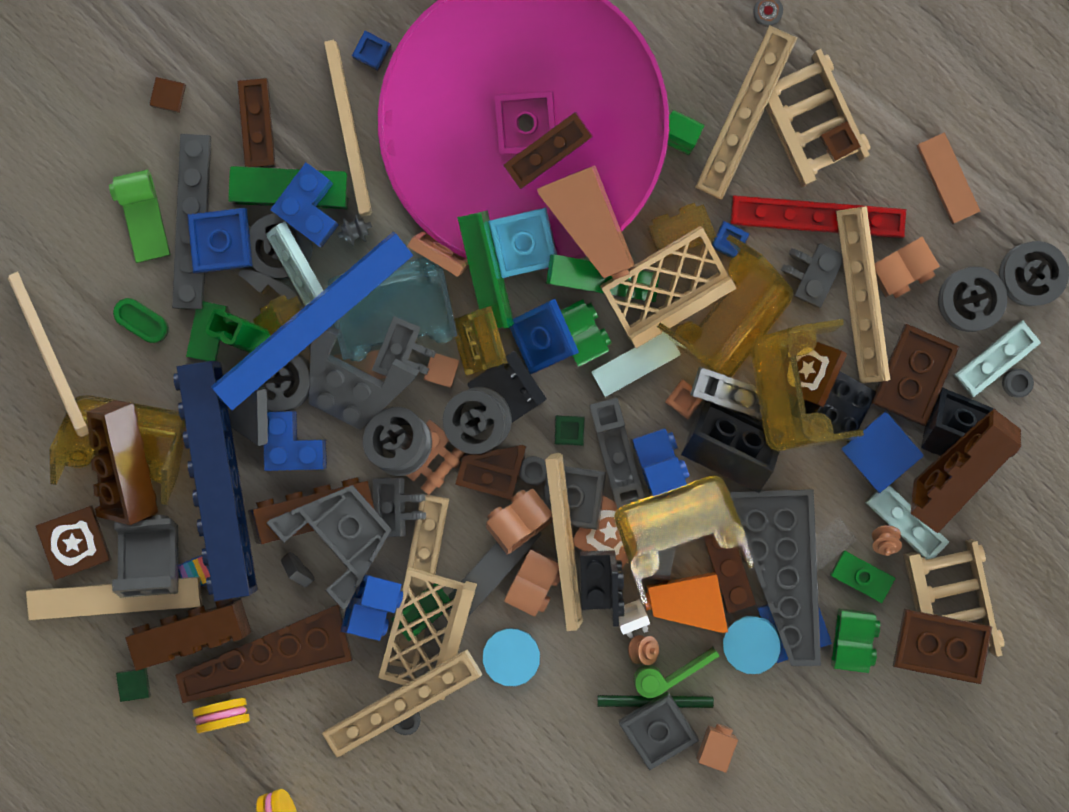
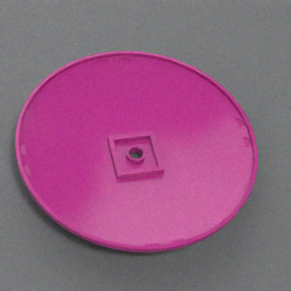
M437 0L410 26L390 59L379 97L378 137L387 175L401 203L415 222L428 235L454 253L467 258L457 217L488 210L489 219L494 220L546 207L557 255L581 259L586 257L585 253L543 201L537 189L589 167L596 166L622 232L646 204L662 171L669 138V106L661 70L647 41L633 22L608 0ZM574 112H577L593 137L524 188L520 189L503 165ZM524 114L530 115L534 120V126L530 131H523L519 126V119Z

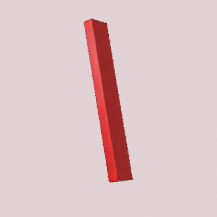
M733 195L730 224L734 226L839 234L836 211L865 206ZM867 206L871 236L898 239L905 237L907 209Z

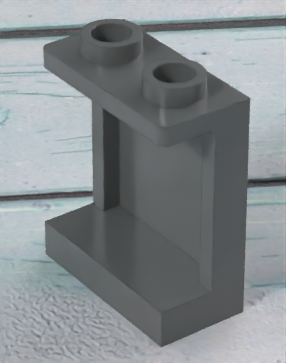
M155 515L151 517V520H141L132 525L115 522L114 530L118 532V578L112 580V591L120 598L177 594L178 525L166 515Z

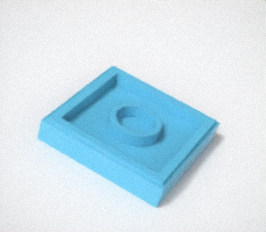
M546 207L488 221L502 278L548 268L550 255H557Z

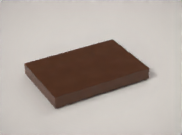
M905 324L888 361L890 380L879 382L871 404L921 426H926L960 346Z
M904 608L893 667L981 684L992 626Z

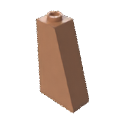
M596 166L589 167L537 189L540 197L603 278L612 276V279L616 280L630 274L628 268L634 266V262Z

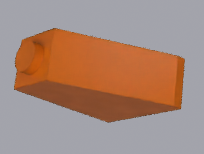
M715 572L646 585L648 592L643 593L644 605L646 610H651L654 617L715 632H728L718 577Z

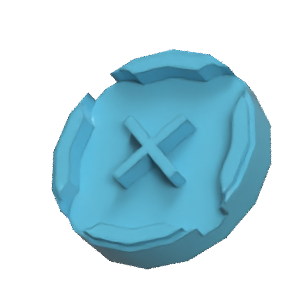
M744 616L737 619L728 628V632H726L723 639V649L728 662L736 670L746 674H760L769 670L777 662L781 652L782 644L777 628L769 620L762 617Z
M505 628L495 632L488 639L483 650V665L486 673L495 682L504 686H518L526 683L535 675L540 664V651L536 641L529 633L520 629Z

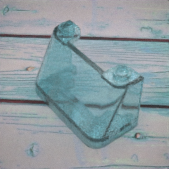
M425 257L408 260L336 321L334 326L340 330L337 338L342 359H350L351 361L365 359L372 350V346L382 345L394 316L421 327L417 337L428 335L436 343H445L458 336L444 268ZM341 275L329 279L327 287L330 286Z

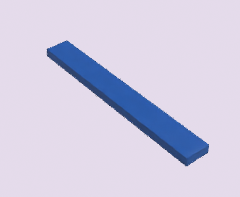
M392 232L214 383L211 388L232 411L414 255L399 236Z

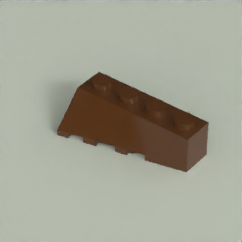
M114 400L87 411L89 443L95 450V457L91 459V467L97 473L98 483L93 485L94 496L99 497L100 506L95 507L96 517L132 525L158 513L157 497L152 487L150 467L146 461L144 441L140 435L137 422L138 414L133 403Z

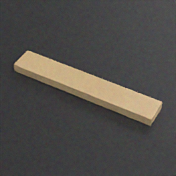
M769 25L695 188L718 199H723L795 45L797 37Z
M335 40L325 41L324 44L357 207L361 217L371 215L372 208L340 50Z
M867 206L838 210L836 214L859 382L890 380Z
M18 272L8 275V280L78 436H85L89 434L87 425Z
M553 453L545 459L566 629L567 631H576L583 622L563 454Z
M425 494L426 501L419 502L417 511L426 512V519L415 521L407 570L408 568H413L435 575L449 498ZM412 577L410 587L415 596H418L428 586L424 580ZM407 594L405 602L411 599L409 594ZM425 629L416 636L418 641L424 639ZM402 633L396 635L395 641L400 650L414 644L412 640L408 641ZM394 648L392 649L391 656L396 654ZM417 648L404 654L411 668L418 665L421 654ZM399 657L389 663V665L405 668Z
M200 577L178 578L177 594L120 598L112 591V584L26 591L29 620L202 606Z
M467 649L326 729L322 735L336 758L478 679L482 676V673Z

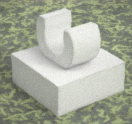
M638 599L624 605V617H619V626L623 635L627 634L629 638H633L632 631L642 628L644 633L648 632L647 625L650 622L641 600Z

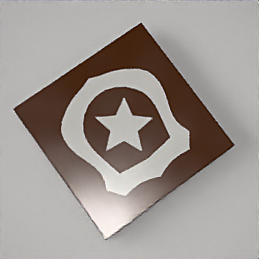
M797 335L774 388L824 407L847 353Z
M93 506L36 525L55 580L112 560Z

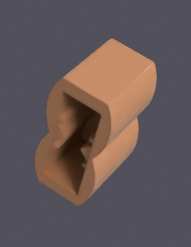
M923 236L875 263L876 278L880 289L885 297L893 294L895 299L910 291L911 289L908 285L918 280L922 284L936 276L933 270L940 267Z
M534 489L527 492L521 490L512 497L511 505L504 509L500 506L487 517L489 520L486 522V529L507 555L553 522L552 511Z
M530 547L506 594L504 602L534 617L538 611L544 613L551 597L547 596L551 585L557 587L560 581L558 561Z

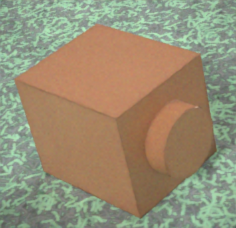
M717 724L716 727L708 725L696 757L698 762L726 773L738 742L737 737L732 734L733 729L721 724Z

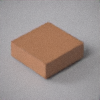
M436 353L434 358L430 357L427 366L429 371L427 375L425 374L423 380L452 388L460 360Z
M682 379L665 403L688 420L703 400L691 396L692 386Z

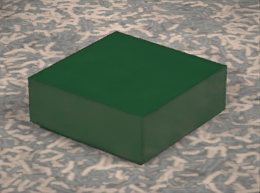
M556 415L554 444L583 446L585 417Z
M147 668L138 671L134 669L116 673L120 702L151 697Z

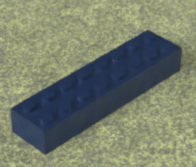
M206 361L176 366L177 373L173 375L176 391L181 392L182 402L178 403V410L181 420H185L187 431L183 432V441L185 448L190 449L191 460L188 461V472L190 478L195 479L196 490L192 491L194 506L199 507L201 519H197L199 536H204L206 547L202 548V559L204 565L209 566L210 577L206 579L209 595L213 594L214 601L250 596L258 590L229 407L211 388L214 383L223 377L222 364L217 361Z

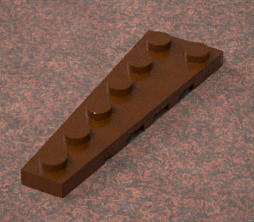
M338 605L331 606L176 674L182 703L352 661L353 657L347 633L340 632L343 623L340 607Z

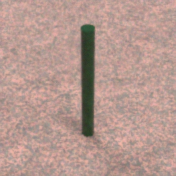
M597 695V707H642L656 697ZM672 696L679 708H713L714 706L713 696Z

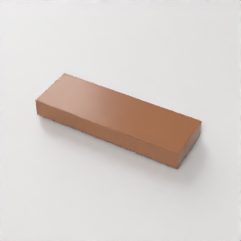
M945 132L916 145L951 223L954 224L980 212Z

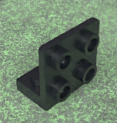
M515 351L468 382L469 388L486 387L498 392L508 403L512 415V423L547 400Z
M839 371L824 407L799 398L792 415L849 442L856 436L876 391Z
M615 550L580 551L582 610L611 609L613 627H618L619 617H624L622 589H624V574L622 571V560H616Z

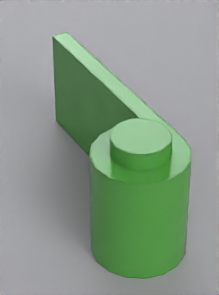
M147 169L113 177V183L109 184L110 194L113 201L118 200L119 204L123 206L136 263L170 256V249L150 171Z
M712 647L666 678L653 665L640 666L634 674L636 689L643 697H657L719 657V654Z

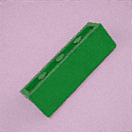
M230 167L228 201L237 205L273 206L300 169ZM317 170L327 177L333 185L316 207L348 210L349 198L346 196L347 173L343 171Z
M488 210L457 217L484 331L502 327L509 328L514 324L489 227Z

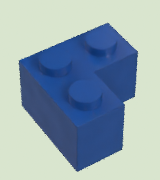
M305 162L270 210L321 248L339 226L337 222L316 207L333 183Z
M297 411L267 412L268 442L264 445V471L318 470L327 468L326 439L297 440Z
M666 428L631 439L650 495L654 497L687 485L685 478L690 477L685 461H682V459L678 460V457L674 454L673 450L678 449L673 432L667 433Z
M365 575L346 607L340 632L380 641L381 636H385L389 625V620L386 619L387 612L395 613L396 608H399L402 603L403 591H400L402 584Z

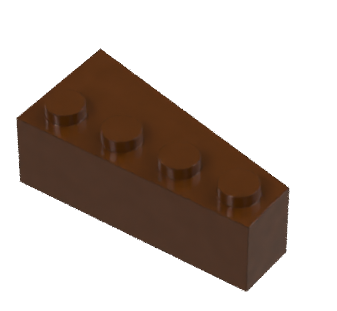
M995 409L989 412L914 479L911 514L933 531L939 533L996 471L1019 451L1021 447V429Z
M359 477L341 481L343 487L331 489V485L328 484L313 488L314 494L303 496L302 491L285 495L286 501L274 503L272 498L256 502L257 508L248 510L256 544L280 540L266 524L270 519L351 485L357 489L374 509L368 481L360 482ZM306 523L293 536L314 530Z
M219 600L215 602L216 607L205 610L203 605L188 610L189 616L180 619L174 614L160 619L161 625L150 628L149 623L132 628L133 634L125 637L135 670L138 671L173 660L179 655L180 657L191 655L203 650L207 646L211 649L229 642L231 639L234 642L245 638L252 631L242 600Z

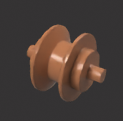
M888 525L876 528L872 532V539L874 540L872 544L873 550L885 556L899 552L902 548V542L899 540L901 538L900 530Z
M637 635L633 637L628 647L630 660L635 664L652 665L657 660L659 654L657 640L652 636L644 637Z

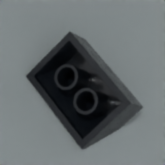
M705 401L687 437L681 456L760 493L774 471L786 433L742 412Z

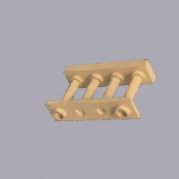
M821 49L815 51L811 56L814 61L813 64L778 79L765 107L801 187H805L817 180L815 174L818 173L817 170L835 163L832 161L829 153L813 160L811 158L807 159L802 148L805 147L806 143L819 138L822 134L846 121L861 147L841 159L856 153L859 161L870 155L868 152L870 150L869 141L865 134L860 135L831 72L834 70L833 63L829 55H824ZM820 74L826 90L792 106L782 105L779 99L782 90ZM832 100L838 113L837 117L802 133L794 131L790 123L793 121V117Z
M969 539L965 540L967 551L931 559L921 558V554L915 551L903 554L915 610L933 614L931 603H934L935 599L976 590L980 607L942 616L965 621L982 619L983 624L992 626L989 642L990 653L996 657L1003 656L1001 647H1004V638L1001 630L996 628L982 562L986 561L983 546L978 545V541ZM970 562L974 579L934 588L931 585L927 586L925 575L929 574V571Z

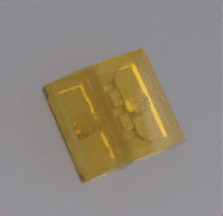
M491 306L450 320L466 376L508 363Z

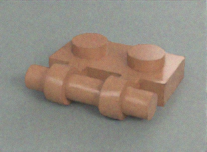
M431 419L426 423L432 434L431 453L422 467L406 475L414 482L422 473L427 478V481L421 486V489L428 495L436 487H441L445 482L443 480L453 467L457 468L461 464L460 459L465 455V452L460 451L456 447L452 452L445 447L449 440L444 430ZM440 454L445 460L435 471H432L428 465Z

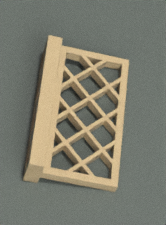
M702 226L697 227L628 269L630 274L616 280L610 279L600 285L624 328L628 339L636 348L737 289L732 279L728 276ZM700 236L703 242L700 256L687 253L689 243ZM707 251L711 258L706 257ZM669 254L679 255L675 270L662 268L665 256ZM685 257L698 260L694 275L681 272ZM704 262L715 264L718 273L710 278L700 277ZM645 268L654 270L650 285L636 282L639 272ZM660 272L673 275L669 290L655 287ZM679 277L692 279L690 289L685 293L675 292ZM619 284L629 286L625 300L614 298L610 289ZM634 287L648 290L644 305L630 302ZM654 292L667 294L665 304L659 308L650 307ZM618 304L623 305L622 311L620 310ZM628 307L642 309L640 319L629 325L625 319Z
M408 568L402 588L403 600L400 607L396 610L378 678L405 685L417 678L414 673L415 671L426 665L429 670H432L434 668L432 662L437 660V667L458 655L477 584L469 581L462 583ZM412 577L424 580L429 590L415 596L410 587ZM444 586L457 589L455 599L446 604H443L436 592ZM432 593L439 607L426 614L418 600ZM407 594H409L411 599L405 602ZM414 603L422 617L408 624L402 612L405 607ZM452 606L451 613L449 614L447 608ZM442 611L448 624L436 632L429 618ZM400 620H401V622H402V624H403L404 627L401 628V629H398V626H399V623H400ZM425 621L432 634L418 641L411 627ZM407 631L414 644L400 650L395 641L396 635ZM445 633V634H444V638H443V642H442V640H441V638L439 637V635ZM435 638L440 647V652L428 658L421 645ZM394 648L396 654L391 656L392 649ZM417 648L424 661L411 668L404 654ZM398 657L407 670L399 675L386 672L389 662Z

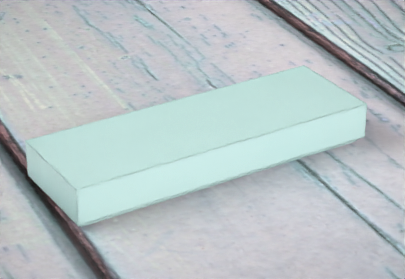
M284 221L267 232L266 236L306 306L324 290Z
M1022 320L956 372L954 376L971 397H975L1041 344V342Z
M666 330L638 348L635 347L593 370L591 373L606 397L675 359L681 353L670 333Z
M890 485L881 493L876 491L865 502L889 526L898 528L901 532V537L925 559L935 558L949 543L940 532L936 533L911 514V505Z

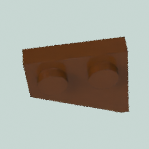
M519 445L481 454L463 456L455 485L511 500L526 446Z

